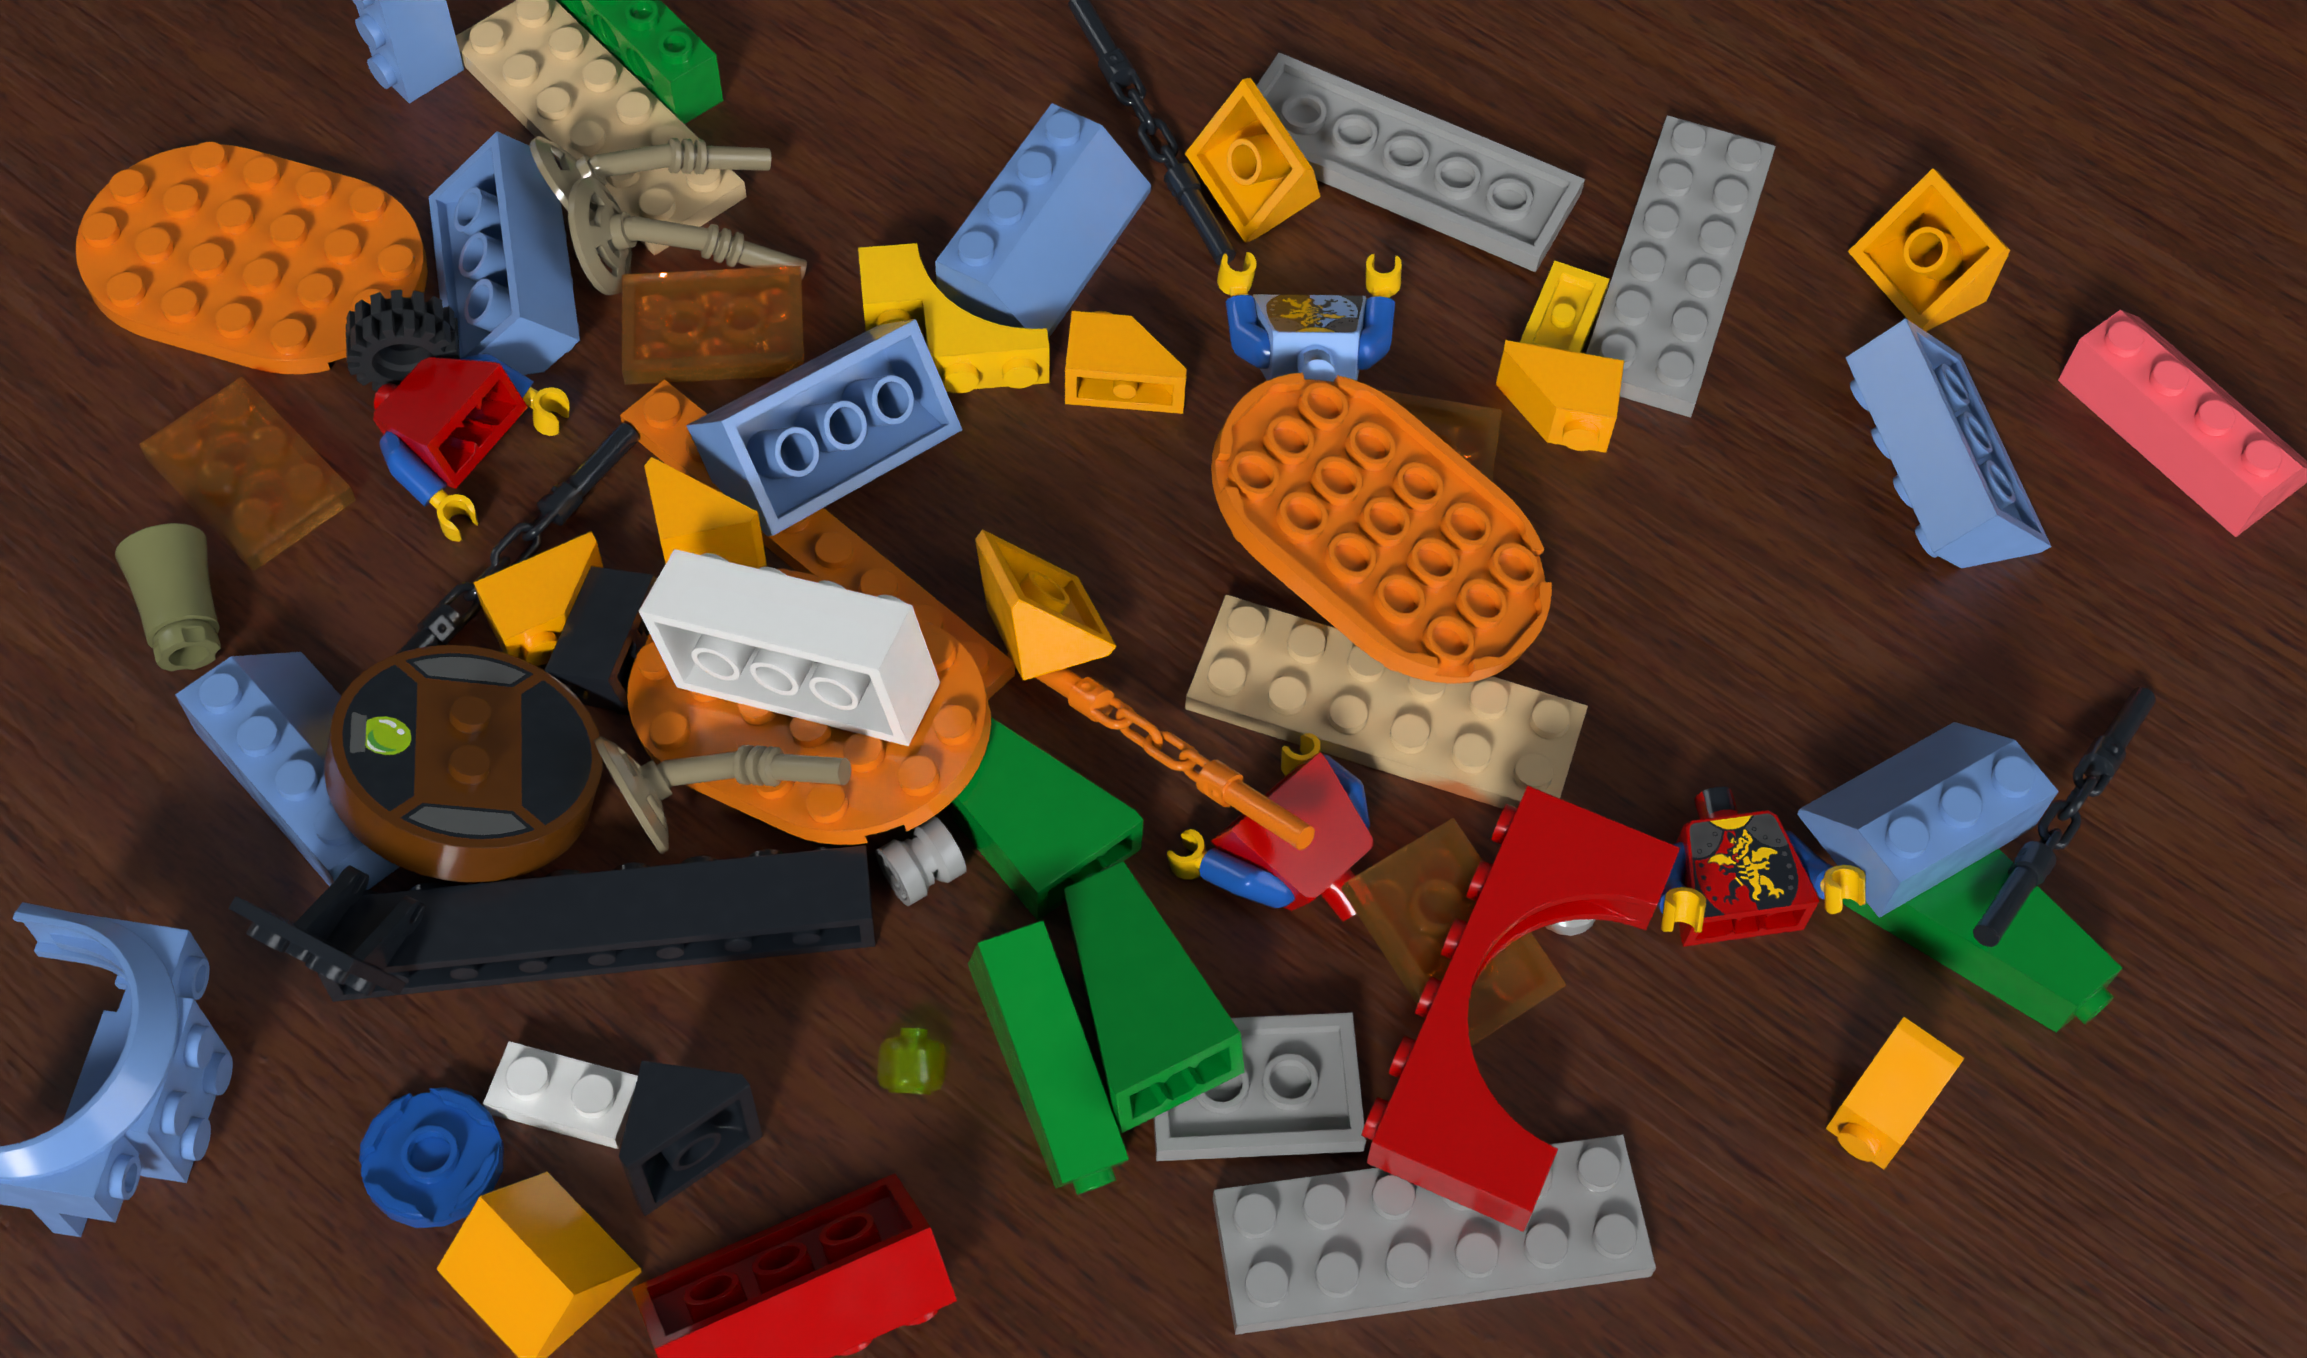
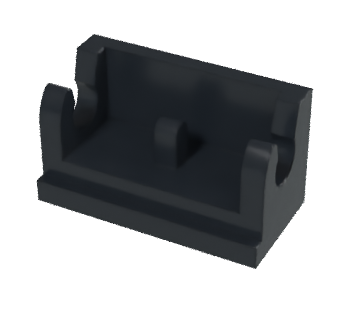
M590 567L544 670L564 685H576L571 686L570 690L583 705L615 710L618 714L629 715L627 694L631 669L638 652L646 645L647 636L650 634L639 613V609L656 582L654 575Z

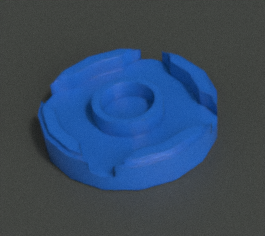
M430 1088V1093H420L416 1096H412L409 1093L393 1100L372 1120L360 1144L359 1162L361 1163V1176L372 1202L391 1220L414 1228L445 1227L467 1217L478 1198L494 1190L503 1171L504 1144L491 1113L471 1095L450 1088Z

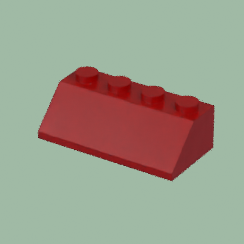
M896 1173L631 1288L658 1358H832L836 1355L847 1356L863 1350L874 1338L900 1326H913L924 1323L933 1318L939 1309L957 1301L932 1229Z

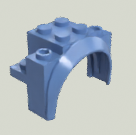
M22 902L15 911L13 919L17 922H23L37 940L34 952L38 957L84 963L109 970L117 974L115 985L118 989L125 990L117 1012L103 1011L63 1123L35 1138L16 1144L0 1146V1204L31 1209L53 1233L81 1237L88 1218L116 1223L123 1200H129L133 1196L140 1176L187 1183L194 1161H200L207 1151L211 1135V1125L208 1118L216 1095H223L228 1088L232 1075L233 1061L230 1052L195 1001L200 999L206 990L210 968L206 956L189 930L79 914Z

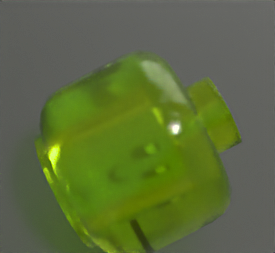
M901 1028L900 1037L887 1038L880 1044L877 1081L882 1088L888 1089V1093L931 1095L932 1091H937L943 1086L947 1055L946 1048L940 1041L927 1039V1029Z

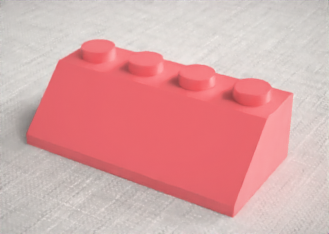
M2119 310L2081 337L2058 379L2063 386L2234 537L2240 535L2307 483V460L2138 316Z

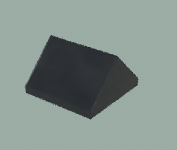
M641 1061L619 1159L637 1206L644 1216H647L763 1137L750 1084L742 1074Z

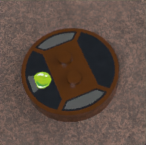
M439 645L416 648L387 657L372 665L351 682L338 701L332 717L324 763V776L327 793L339 818L348 830L374 853L393 864L424 876L457 882H489L510 879L535 871L557 859L572 846L584 830L590 817L602 774L603 759L594 743V739L599 737V732L591 715L576 695L551 674L525 660L503 652L473 646Z

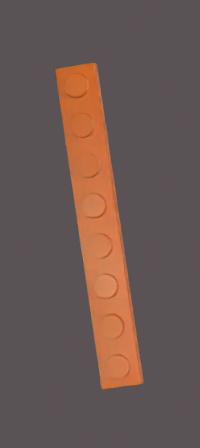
M665 379L620 415L622 423H627L636 430L640 437L638 442L661 461L723 493L711 481L686 426L707 415V413ZM825 508L820 509L774 536H766L761 531L763 544L795 571L827 579L859 593L876 597L879 595L897 597L906 604L913 606L916 617L926 620L954 636L967 649L978 666L988 700L1015 676L1013 660Z

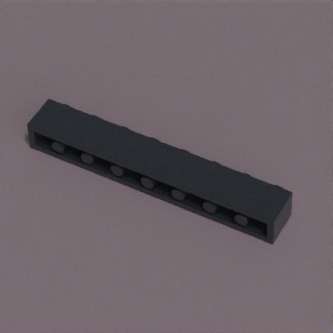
M832 844L821 845L814 851L794 853L764 849L753 852L748 857L723 860L710 856H694L685 859L681 864L652 867L644 863L632 862L621 864L611 871L582 873L573 869H561L550 872L546 877L520 880L510 878L449 887L440 883H421L411 887L409 891L378 893L372 890H365L361 898L348 908L326 940L353 954L394 910L404 896L408 895L425 904L426 910L422 921L415 931L405 938L384 969L387 973L406 982L400 995L876 946L866 845L852 847L850 845ZM317 973L333 1002L398 995L376 985L371 995L367 996L345 984H339Z

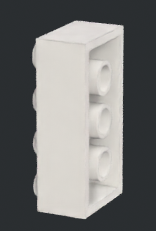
M674 549L639 609V613L677 688L909 746L940 684L913 606L891 595H879L876 597L846 590L841 585L831 581L812 582L787 576L785 573L772 567L757 569L729 562L723 557L712 553L698 555Z

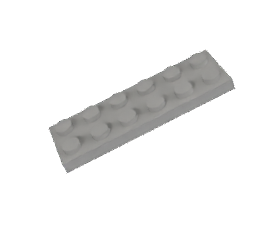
M1282 53L1277 54L1257 84L1259 91L1312 166L1316 180L1533 272L1538 270L1582 193L1584 178Z
M1667 115L1586 354L1624 360L1620 397L1691 418L1776 146Z
M1617 1135L1550 1144L1558 1148V1151L1524 1232L1379 1168L1215 1189L1213 1205L1235 1335L1651 1277L1656 1269L1624 1136Z

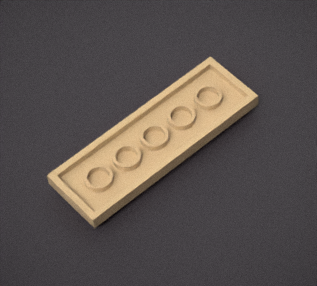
M516 0L456 35L463 66L535 137L541 136L556 143L576 160L584 155L592 158L597 154L668 144L670 138H678L680 144L683 139H691L693 145L695 140L699 139L556 0ZM667 167L605 177L607 181L605 186L617 202L621 212H627L631 217L637 216L701 227L747 197L745 182L730 169H706L704 174H695L693 169L691 174H683L681 168L678 173H670ZM640 241L654 256L669 247L667 245Z
M1225 595L1187 693L1185 704L1186 710L1300 745L1302 735L1312 733L1320 740V752L1502 809L1506 803L1518 808L1527 786L1557 798L1561 797L1588 708L1587 705L1493 676L1479 681L1454 684L1416 679L1389 670L1382 663L1357 647L1334 627L1229 595Z

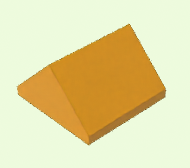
M1251 78L1243 79L1185 153L1245 243L1262 236L1321 197L1312 166Z
M1934 168L1848 250V253L1903 315L1924 331H1928L1986 302L2010 252V249Z
M653 457L648 460L644 468L665 564L673 550L677 549L698 555L712 553L723 557L729 562L757 569L767 567L759 515L756 510Z
M983 529L975 538L987 610L1023 681L1103 658L1112 653L1116 644L1077 576Z
M548 1172L481 1195L437 1267L439 1274L518 1358H548L642 1272L630 1256Z

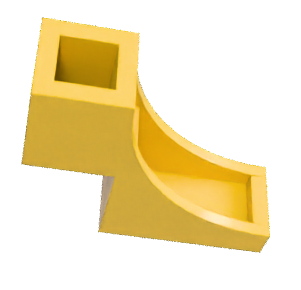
M917 243L858 248L865 330L868 331L877 325L916 319L922 335L926 338L927 347L946 392L966 393L973 389L998 387L1026 388L1035 384L1050 383V348L1047 328L1027 329L1000 325L981 319L958 307L935 286L922 264Z

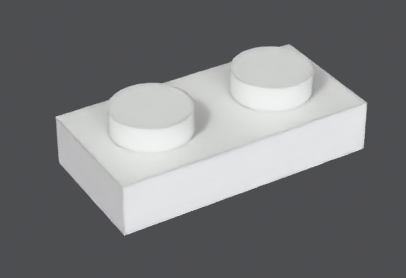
M509 1041L483 1105L494 1116L619 1149L624 1136L638 1076Z

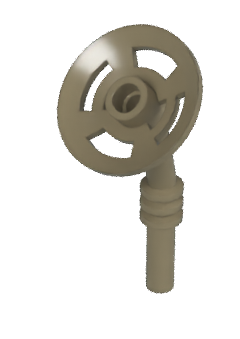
M537 136L530 142V150L539 171L567 211L571 188L577 180L593 177L606 185L605 177L667 167L670 173H678L681 168L683 174H691L693 169L695 174H704L706 169L769 171L772 159L769 148L707 146L702 139H696L693 145L691 139H683L680 144L678 138H670L668 144L597 154L592 158L584 155L578 160L562 147L544 137ZM553 153L559 158V162L563 170H560V168L558 167L554 159ZM592 197L589 206V222L595 219V212L598 208Z
M586 177L577 180L569 194L568 220L577 258L592 285L605 295L619 294L627 287L631 273V248L636 246L637 241L701 251L702 258L709 259L713 255L714 262L722 263L726 259V264L730 267L740 263L796 282H801L805 275L806 260L745 241L743 233L736 232L732 236L731 229L723 228L719 232V227L715 224L704 228L637 216L631 217L627 212H621L620 207L609 190L596 178ZM592 197L598 208L595 212V219L589 222V206ZM601 259L609 268L612 269V273H610L607 270V268L602 263Z
M603 736L594 739V743L621 793L660 854L669 850V834L662 800L673 794L670 789L673 786L734 778L739 784L772 787L778 786L781 781L846 785L850 780L852 771L851 763L847 758L784 754L780 747L769 746L767 748L766 746L758 745L755 747L753 745H742L734 752L664 760L657 765L651 760L640 766L628 753Z

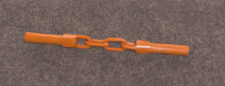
M1068 668L1035 677L1066 697L1069 705L1094 722H1100L1110 729H1120L1127 738L1144 748L1147 754L1172 770L1183 771L1191 780L1196 782L1197 789L1223 807H1234L1298 850L1307 848L1312 842L1315 835L1314 827L1244 783L1243 776L1219 760L1210 761L1199 754L1193 746L1168 731H1159L1154 724L1137 714L1128 704L1115 697L1111 690L1090 677L1083 679ZM1113 707L1118 710L1116 712V720L1108 717ZM1135 723L1146 730L1149 735L1143 737L1129 726ZM1163 741L1181 750L1179 761L1160 751L1163 748ZM1196 764L1203 767L1200 772L1193 769Z

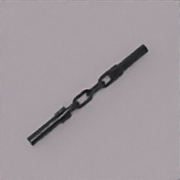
M1070 0L1068 6L1099 58L1098 67L1114 95L1121 104L1132 106L1141 123L1138 127V136L1154 161L1165 164L1168 171L1164 175V182L1169 191L1172 192V196L1175 197L1180 206L1183 205L1215 263L1220 266L1224 253H1227V263H1230L1236 257V252L1202 195L1201 183L1197 180L1191 165L1188 163L1179 164L1176 159L1179 150L1178 143L1167 124L1159 118H1152L1143 101L1146 96L1145 86L1125 51L1117 48L1090 0ZM1133 83L1136 89L1131 88L1128 91V97H1126L1121 89ZM1156 127L1161 130L1169 146L1163 145L1161 147V154L1156 151L1148 135L1152 136L1156 133Z
M621 423L564 482L553 486L551 491L537 502L541 514L532 523L522 522L515 525L494 546L490 555L491 565L474 582L531 558L541 546V532L551 522L562 526L583 503L582 498L639 441L640 437L636 430L627 423ZM523 532L522 539L524 541L532 540V543L509 565L510 557H500V554ZM462 582L456 585L418 623L417 627L419 630L396 654L416 648L447 645L482 608L474 583ZM464 592V600H474V603L460 616L449 605Z
M2137 687L2131 692L2103 736L2094 739L2074 769L2073 782L2076 787L2066 800L2054 801L2038 824L2040 841L2025 843L2018 852L2015 861L2008 870L2009 877L1973 929L1974 938L1980 944L1994 947L1999 943L2033 889L2039 884L2044 883L2047 875L2055 867L2057 859L2053 850L2064 849L2069 845L2081 825V815L2078 810L2088 796L2096 797L2104 791L2126 758V747L2156 703L2154 693L2148 688ZM2056 814L2060 821L2071 818V823L2063 835L2059 828L2048 831V827Z

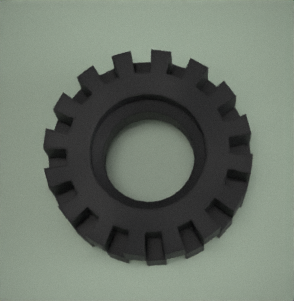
M391 290L390 299H385L381 292L370 295L371 305L360 300L355 304V312L349 311L346 317L348 370L351 375H357V381L363 386L372 381V390L378 391L381 386L387 383L399 385L421 360L428 357L460 359L457 318H454L452 308L450 306L443 308L442 300L435 296L425 302L423 292L413 291L411 298H403L402 290Z

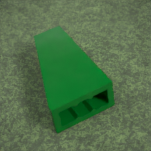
M992 717L990 737L980 766L963 791L944 808L1037 921L1066 902L1065 888L1078 883L1088 874L1101 872L1125 861L1142 849L1144 820L1134 809Z
M2000 849L1988 854L1880 918L1867 902L1865 905L1859 906L1854 900L1842 899L1843 904L1849 909L2055 1033L2075 1016L2083 1024L2088 1023L2114 998L2106 988L2122 970V967L2038 886L2033 889L1996 946H1984L1974 938L1973 929L2009 877L2008 870L2013 864Z
M1124 861L1101 872L1088 874L1078 883L1065 888L1064 892L1072 937L1113 1115L1121 1133L1245 1073L1241 1032Z
M1044 921L977 943L968 962V967L1055 1189L1073 1183L1076 1194L1079 1195L1116 1181L1112 1168L1129 1160Z

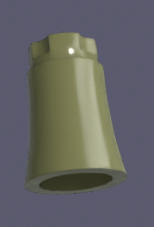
M170 523L147 527L126 537L117 546L115 557L130 586L142 620L147 644L153 648L157 665L167 671L195 670L216 660L215 654L221 649L217 635L220 627L213 604L208 573L207 538L204 532L191 525Z

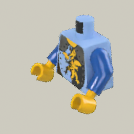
M1246 252L1242 272L1235 271L1229 267L1227 253H1224L1222 256L1217 284L1224 293L1231 296L1226 300L1231 347L1241 359L1261 369L1267 381L1293 373H1303L1304 379L1333 382L1338 375L1357 381L1359 370L1369 369L1389 352L1395 313V301L1390 299V297L1395 295L1401 287L1402 264L1399 256L1395 255V268L1389 273L1375 271V254H1371L1366 261V289L1372 294V297L1367 300L1366 296L1253 294L1251 296L1248 295V292L1252 287L1257 263L1254 255Z

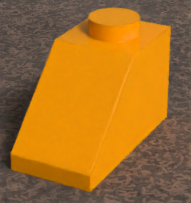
M1072 311L1065 365V404L1184 413L1187 369L1132 316L1117 315L1106 311Z
M1505 340L1496 386L1547 443L1564 445L1577 451L1593 450L1606 453L1617 419L1624 360Z
M592 531L473 582L484 615L504 653L525 660L535 666L548 663L590 567L604 568L597 540Z
M1903 1017L1842 1103L1826 1129L1838 1137L1839 1143L1849 1154L1862 1161H1872L1884 1170L1955 1073L1964 1057Z

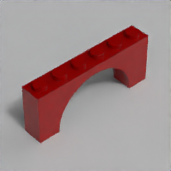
M1527 786L1518 808L1507 803L1503 808L1491 841L1501 844L1500 850L1493 864L1481 860L1466 895L1467 898L1476 901V905L1468 922L1457 917L1455 918L1441 952L1442 956L1451 959L1443 980L1433 976L1429 977L1415 1011L1416 1015L1425 1018L1424 1024L1417 1040L1404 1035L1388 1073L1399 1079L1390 1101L1380 1097L1376 1098L1361 1136L1372 1140L1367 1164L1524 1232L1533 1213L1558 1148L1540 1140L1525 1130L1502 1108L1488 1089L1476 1064L1469 1038L1468 1009L1471 991L1487 965L1502 950L1522 936L1539 928L1565 921L1595 919L1627 924L1646 931L1680 850L1675 845L1530 786Z

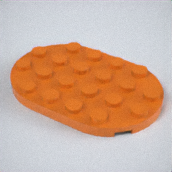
M203 142L198 145L161 152L134 164L126 170L116 173L89 205L82 218L76 239V259L80 275L95 304L114 323L134 334L252 369L277 374H311L331 370L328 363L347 357L346 317L349 311L355 312L356 303L363 300L371 305L370 295L381 292L385 299H390L391 290H402L403 298H411L413 291L424 293L428 275L426 253L416 223L404 206L381 188L339 173L252 149L223 145L216 142Z
M1303 373L1287 374L1268 380L1249 391L1235 405L1219 431L1211 463L1215 497L1227 525L1235 539L1260 564L1357 647L1382 663L1389 670L1425 681L1454 684L1479 681L1503 671L1512 665L1533 643L1545 624L1552 596V583L1545 581L1544 570L1539 557L1543 553L1544 547L1538 534L1523 511L1506 493L1403 406L1384 393L1350 378L1337 375L1335 380L1330 382L1304 379Z
M777 569L787 576L812 582L829 581L808 573ZM918 617L917 620L940 684L909 746L677 688L650 634L647 636L646 645L640 649L633 663L627 694L628 710L633 727L645 750L656 765L664 760L734 752L742 745H753L754 747L758 745L766 746L767 748L769 746L780 747L784 754L847 758L851 763L852 771L850 780L846 785L781 781L778 786L772 787L739 784L735 778L685 785L804 840L832 845L868 843L866 836L885 832L902 825L905 826L906 831H909L931 819L947 807L963 791L980 766L990 737L991 710L988 705L987 692L979 668L967 649L954 636L942 628Z

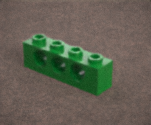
M556 0L682 123L686 124L723 101L717 55L661 0Z

